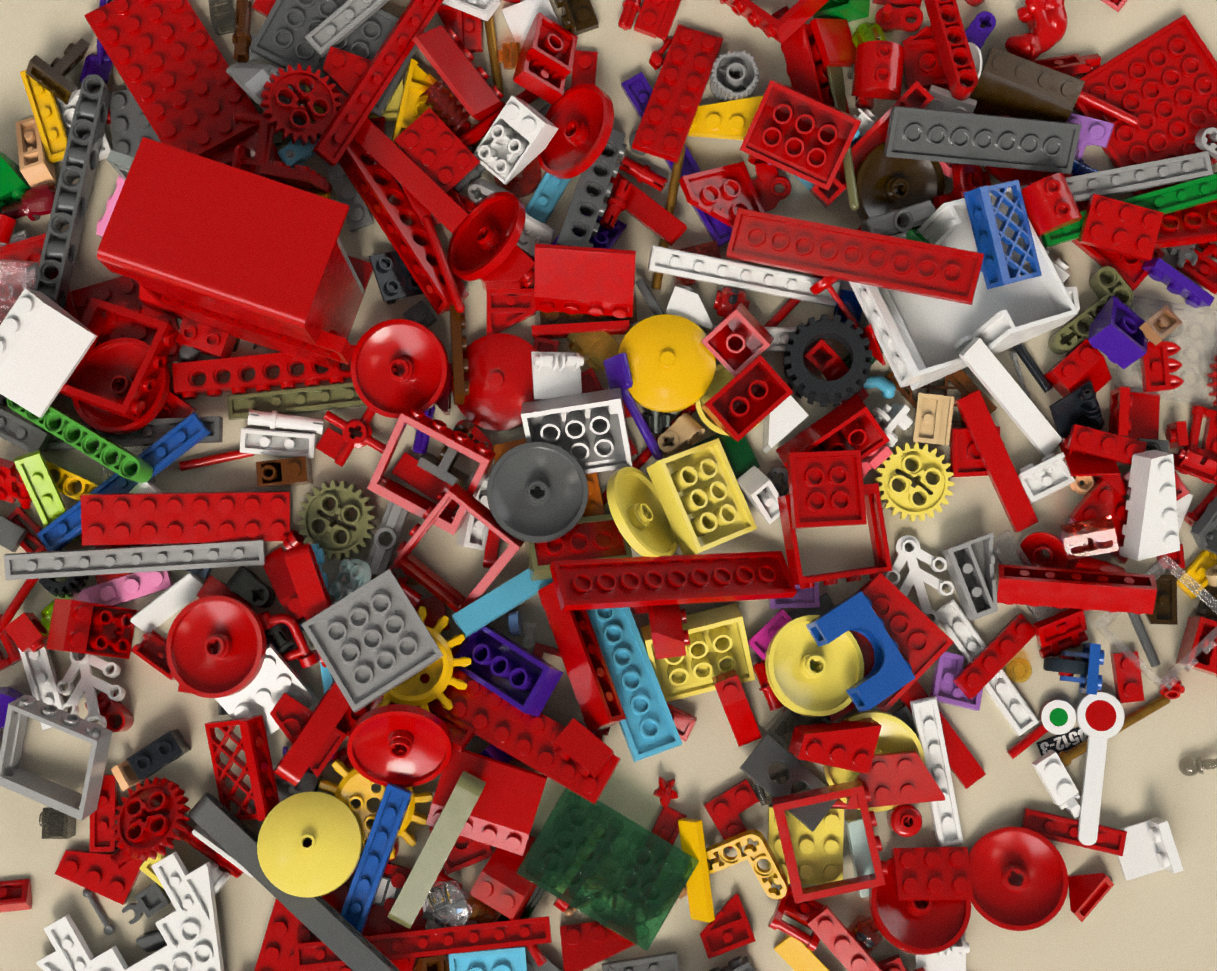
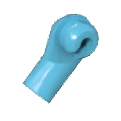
M869 376L865 384H863L864 389L878 388L881 390L882 396L885 399H891L895 396V384L884 376Z

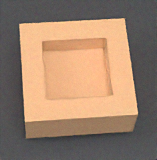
M128 761L122 762L111 769L122 791L145 780H139Z

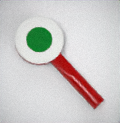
M1059 699L1047 702L1040 712L1041 724L1007 751L1008 755L1012 759L1016 758L1047 732L1057 735L1069 732L1076 722L1074 708L1068 702Z

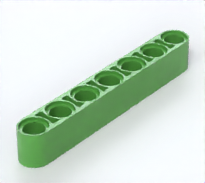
M7 398L8 407L123 478L138 483H146L152 477L153 468L147 461L51 404L43 417L40 418Z

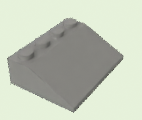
M621 388L522 403L521 417L527 443L544 442L564 449L578 461L585 474L633 467Z

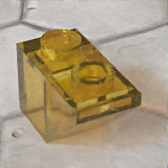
M605 331L570 333L567 336V341L570 343L568 347L574 353H581L588 359L586 363L596 372L600 370L604 373L603 361L618 355L620 344Z

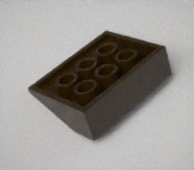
M992 47L989 49L983 63L978 83L969 98L977 101L973 113L1006 115L1017 118L1066 122L1077 102L1085 81Z

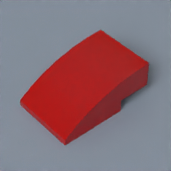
M539 12L529 29L521 49L513 82L551 105L563 96L566 77L572 72L578 37Z

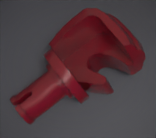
M48 183L29 189L22 194L21 202L3 206L2 214L13 219L28 216L31 221L39 220L40 215L51 214L57 186Z

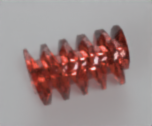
M444 80L436 81L419 97L428 96L425 104L434 103L432 111H441L439 118L441 120L447 118L445 124L447 127L453 126L452 132L454 133L469 120L471 115L468 111L463 112L464 106L461 103L456 104L458 98L455 95L450 97L452 92L450 88H443L445 85Z

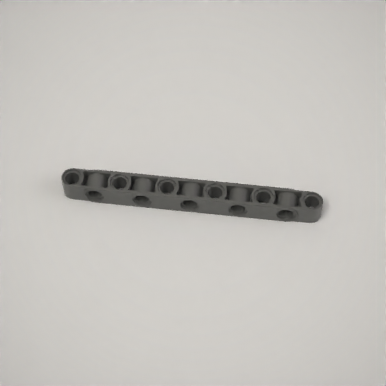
M96 74L86 76L81 85L33 289L44 293L63 309L72 278L111 99L110 88ZM101 87L99 91L93 93L95 88ZM90 132L87 138L82 139L85 133ZM76 178H80L77 184L72 185V182ZM69 224V228L61 232L62 227ZM59 271L58 276L51 279L52 273Z

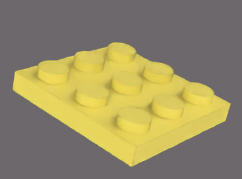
M768 806L767 843L786 876L788 884H790L773 806ZM831 808L813 832L788 810H784L801 884L820 885L843 880L844 809ZM767 860V869H769L772 865ZM773 873V874L771 875V878H772V881H773L772 884H775V882H774V880H773V876H774V873Z

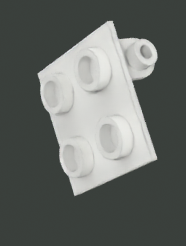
M531 352L535 400L582 394L580 366L584 364L583 356L573 352Z
M964 932L954 945L944 951L931 955H915L916 969L923 966L925 971H966V953L970 951L969 943H966V933Z

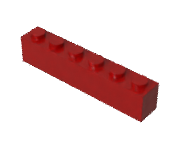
M998 564L996 579L997 603H1004L1006 605L1020 604L1033 607L1047 606L1059 609L1074 608L1085 611L1101 610L1112 613L1153 614L1157 594L1154 575Z
M554 582L538 590L541 604L544 607L587 729L590 732L606 729L625 720V713L587 611H561Z

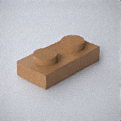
M1165 305L1139 328L1143 331L1144 336L1156 346L1183 322Z

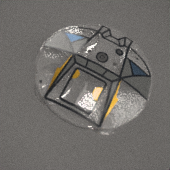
M453 880L434 883L425 899L426 909L430 917L442 928L463 926L472 914L471 906L460 891L458 883Z

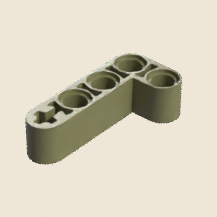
M1104 266L1090 276L1089 286L1099 300L1049 338L1048 347L1053 353L1063 354L1089 336L1090 325L1097 317L1096 309L1100 308L1102 310L1113 295L1119 294L1126 306L1132 303L1134 298L1132 289L1113 267ZM1100 275L1106 277L1107 284L1101 282ZM1078 322L1085 326V332H1081L1078 329ZM1069 335L1071 338L1062 345L1060 343L1062 338Z

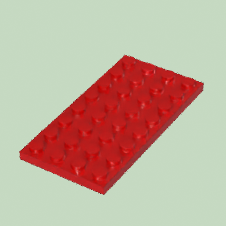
M113 0L84 15L161 143L206 157L259 129L258 124L247 122L234 123L232 117L233 109L258 113L246 92L226 72L229 65L188 0Z

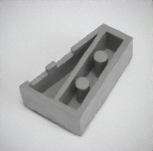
M993 532L940 551L942 557L947 561V570L968 620H976L998 611L997 588L994 577Z

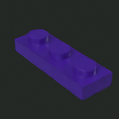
M1161 258L1145 261L1142 266L1149 273L1148 276L1151 279L1165 284L1169 292L1180 295L1185 299V303L1193 308L1210 306L1215 299Z

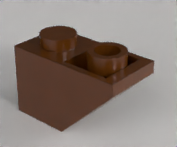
M307 457L256 462L258 487H289L313 484L311 460Z

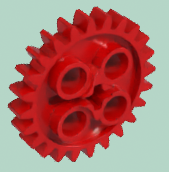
M289 64L286 68V73L283 69L279 68L277 76L271 74L270 82H265L264 88L266 90H263L260 95L266 99L261 101L260 107L267 108L263 111L262 117H270L266 125H275L274 134L281 131L283 133V141L288 136L292 137L293 145L297 139L301 140L302 146H305L307 139L310 140L312 145H315L317 137L321 138L337 114V110L342 106L341 102L336 101L340 97V93L332 92L336 85L327 84L329 76L320 78L321 70L319 69L315 74L311 73L310 65L304 71L301 64L297 65L296 70H293ZM299 85H306L310 92H303ZM285 96L290 103L284 104L278 97ZM313 106L321 107L324 113H317ZM292 118H300L304 125L295 124Z
M155 777L153 781L146 778L144 785L137 783V790L135 791L129 788L128 793L130 796L128 798L121 797L124 803L123 806H116V809L120 811L119 815L112 817V819L117 821V824L111 827L112 830L117 831L112 837L118 841L116 847L122 849V853L136 860L147 861L148 857L155 860L157 853L163 856L166 855L165 848H174L172 841L174 839L181 840V837L178 835L179 831L187 830L182 824L190 820V818L184 816V813L191 810L190 807L184 805L189 801V798L183 796L185 790L179 788V785L173 781Z

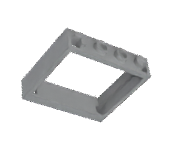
M23 695L8 704L0 750V786L82 821L97 810L112 731L103 728L100 724L84 720L76 714L60 710L55 705H48L36 700L33 696ZM28 717L92 743L82 794L19 768Z

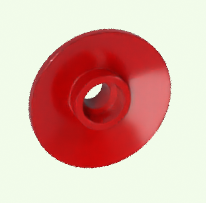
M1035 532L1028 535L1022 541L1019 548V559L1022 566L1062 569L1067 567L1068 551L1065 544L1057 536L1048 532ZM1043 549L1047 550L1050 556H1045Z

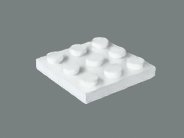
M271 643L266 646V655L260 672L249 686L232 696L215 698L233 719L248 718L262 714L267 737L280 728L269 713L284 692L307 708L317 702V697Z

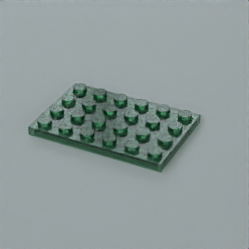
M565 788L517 868L516 873L648 951L699 861L600 800L594 805Z

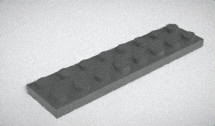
M892 105L883 155L894 158L1071 174L1082 125L1078 123Z

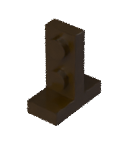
M82 38L76 44L70 43L63 53L64 57L62 59L57 57L51 65L35 55L29 61L25 73L68 105L78 87L65 77L85 57L90 44Z
M466 420L460 425L457 424L453 431H461L470 436L475 425ZM447 445L441 451L439 458L427 452L421 456L417 466L452 486L457 483L463 487L470 477L453 467L460 452Z

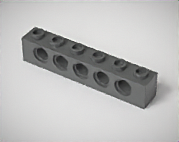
M612 129L610 138L601 155L587 170L581 173L556 245L593 247L589 240L591 236L596 237L600 223H597L596 220L598 216L603 217L607 203L603 202L604 196H610L614 185L610 182L611 177L616 178L620 164L616 163L617 158H623L627 145L623 143L625 133ZM574 233H578L582 237L576 236Z

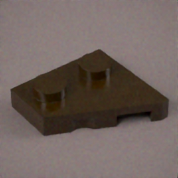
M1154 575L1157 585L1153 614H1145L1149 624L1178 625L1177 575Z

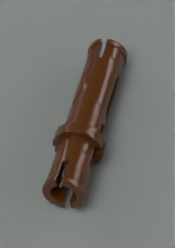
M248 0L236 1L235 33L232 36V42L234 44L233 59L237 60L238 63H247L249 61V47L252 44V36L250 35L251 1L248 2Z

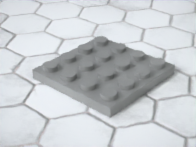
M390 569L301 624L355 713L444 656Z

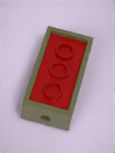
M612 514L581 517L578 524L569 533L550 542H525L531 581L552 579L550 571L552 561L632 557L631 546L620 533Z

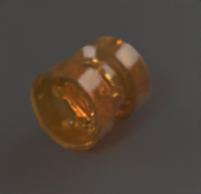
M472 895L465 903L467 913L464 919L468 921L475 920L477 924L491 923L496 914L495 909Z

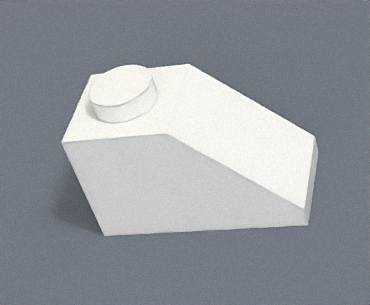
M675 286L665 314L684 317L694 322L708 334L713 324L699 295L694 293V289L688 286Z
M753 466L739 477L737 482L744 496L770 525L780 516L777 499L780 495L771 480Z

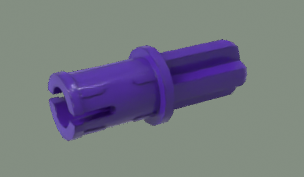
M433 406L424 412L425 415L433 419L436 408ZM415 429L413 451L418 454H426L430 436Z

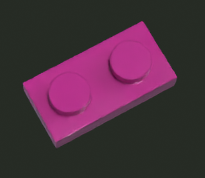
M781 609L748 640V645L764 661L769 643L775 633L793 619Z

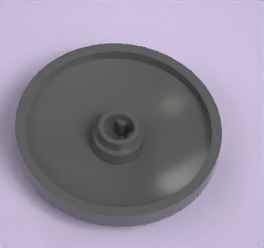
M544 442L525 443L507 451L494 465L487 483L488 506L496 523L512 537L530 543L550 542L569 533L580 521L588 500L587 479L578 461L564 449Z

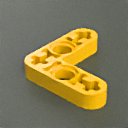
M755 829L747 830L706 848L707 858L709 860L715 858L712 865L707 862L709 874L748 859L767 896L776 900L785 896L788 888L787 878L760 831ZM749 838L753 841H758L756 847L753 844L747 845ZM732 846L737 850L738 854L735 857H729L724 853V848ZM760 859H767L772 866L764 870L758 866V861ZM773 873H774L773 880H774L775 884H776V885H780V884H781L780 890H778L776 887L771 888L772 882H773V881H772V878H771V875H772Z

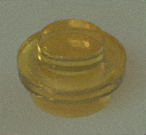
M1014 658L1008 663L1006 671L1012 681L1022 683L1030 678L1032 667L1026 659Z

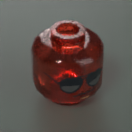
M859 915L847 927L868 953H871L883 939V935L875 925L872 916L868 918L864 915Z

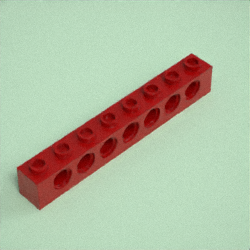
M353 138L338 161L437 315L449 311L450 305H453L422 221L414 212L410 202L393 176ZM452 273L464 302L469 293L459 277Z
M351 345L353 350L355 349L356 345ZM284 352L172 363L174 393L185 400L198 398L197 395L207 394V397L222 396V392L229 391L232 394L247 393L246 390L256 389L257 392L271 391V387L281 386V389L296 388L295 384L305 383L306 387L320 385L322 381H329L330 384L344 383V379L351 378V369L343 370L342 363L336 361L333 369L329 368L326 372L319 373L317 371L318 365ZM297 365H304L305 367L301 375L293 374V370ZM272 368H280V373L277 377H269V372ZM255 370V377L249 381L245 380L246 372ZM230 372V380L226 383H221V375ZM200 375H205V383L200 386H197V377Z

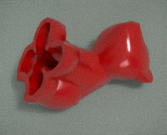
M1025 0V7L1019 8L1017 15L1019 21L1027 24L1029 33L1009 37L1005 42V49L1008 53L1033 62L1042 53L1050 50L1056 43L1062 40L1068 26L1064 0Z

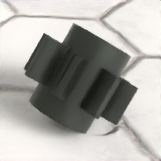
M647 409V412H642V416L652 433H664L665 427H670L671 413L657 412Z

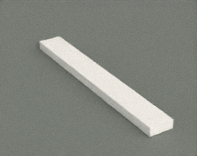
M654 245L651 247L647 271L835 307L837 304L827 289L818 295L812 294L809 290L821 278ZM840 282L832 285L837 294L839 293Z

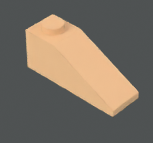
M31 117L15 122L20 172L30 187L34 188L48 183L57 184L54 163L51 164L47 159L35 118Z

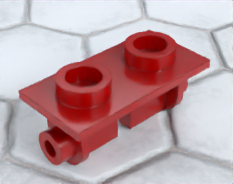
M1180 448L1177 454L1173 453L1175 470L1185 475L1189 474L1197 477L1203 482L1217 485V459L1208 456L1204 462H1201L1204 455L1189 448Z

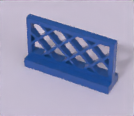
M1019 180L982 186L963 193L978 253H984L982 271L987 290L1042 276ZM1009 187H1011L1013 193L1012 201L1005 196ZM989 192L996 197L994 205H992ZM1001 202L1009 207L1006 215L998 210ZM1013 212L1018 215V225L1010 220ZM995 216L1002 221L1000 229L997 227ZM1007 226L1014 231L1012 239L1004 234ZM1019 236L1024 239V249L1016 244ZM1001 240L1008 245L1005 254L1003 252ZM1013 250L1020 255L1018 263L1010 258ZM1025 260L1030 263L1032 271L1030 274L1022 268ZM1007 264L1014 269L1011 278L1009 276Z

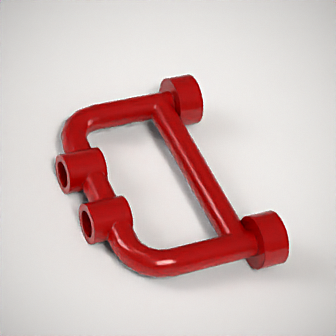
M269 611L257 615L264 631L280 623L287 625L298 648L281 654L286 662L298 658L301 667L307 668L320 661L317 650H310L299 624L292 616L284 613L270 616Z

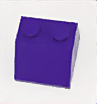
M1113 295L1090 325L1088 341L1092 347L1099 349L1107 355L1112 363L1118 364L1122 369H1125L1147 353L1148 339L1139 328L1145 321Z

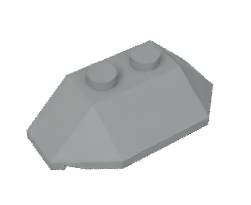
M237 62L228 67L226 72L260 106L261 101L266 100L260 96L262 91L266 90L264 84L266 81L270 82L271 74L277 76L278 68L273 67L271 64ZM278 97L282 103H290L287 97ZM292 118L295 124L304 125L300 118Z

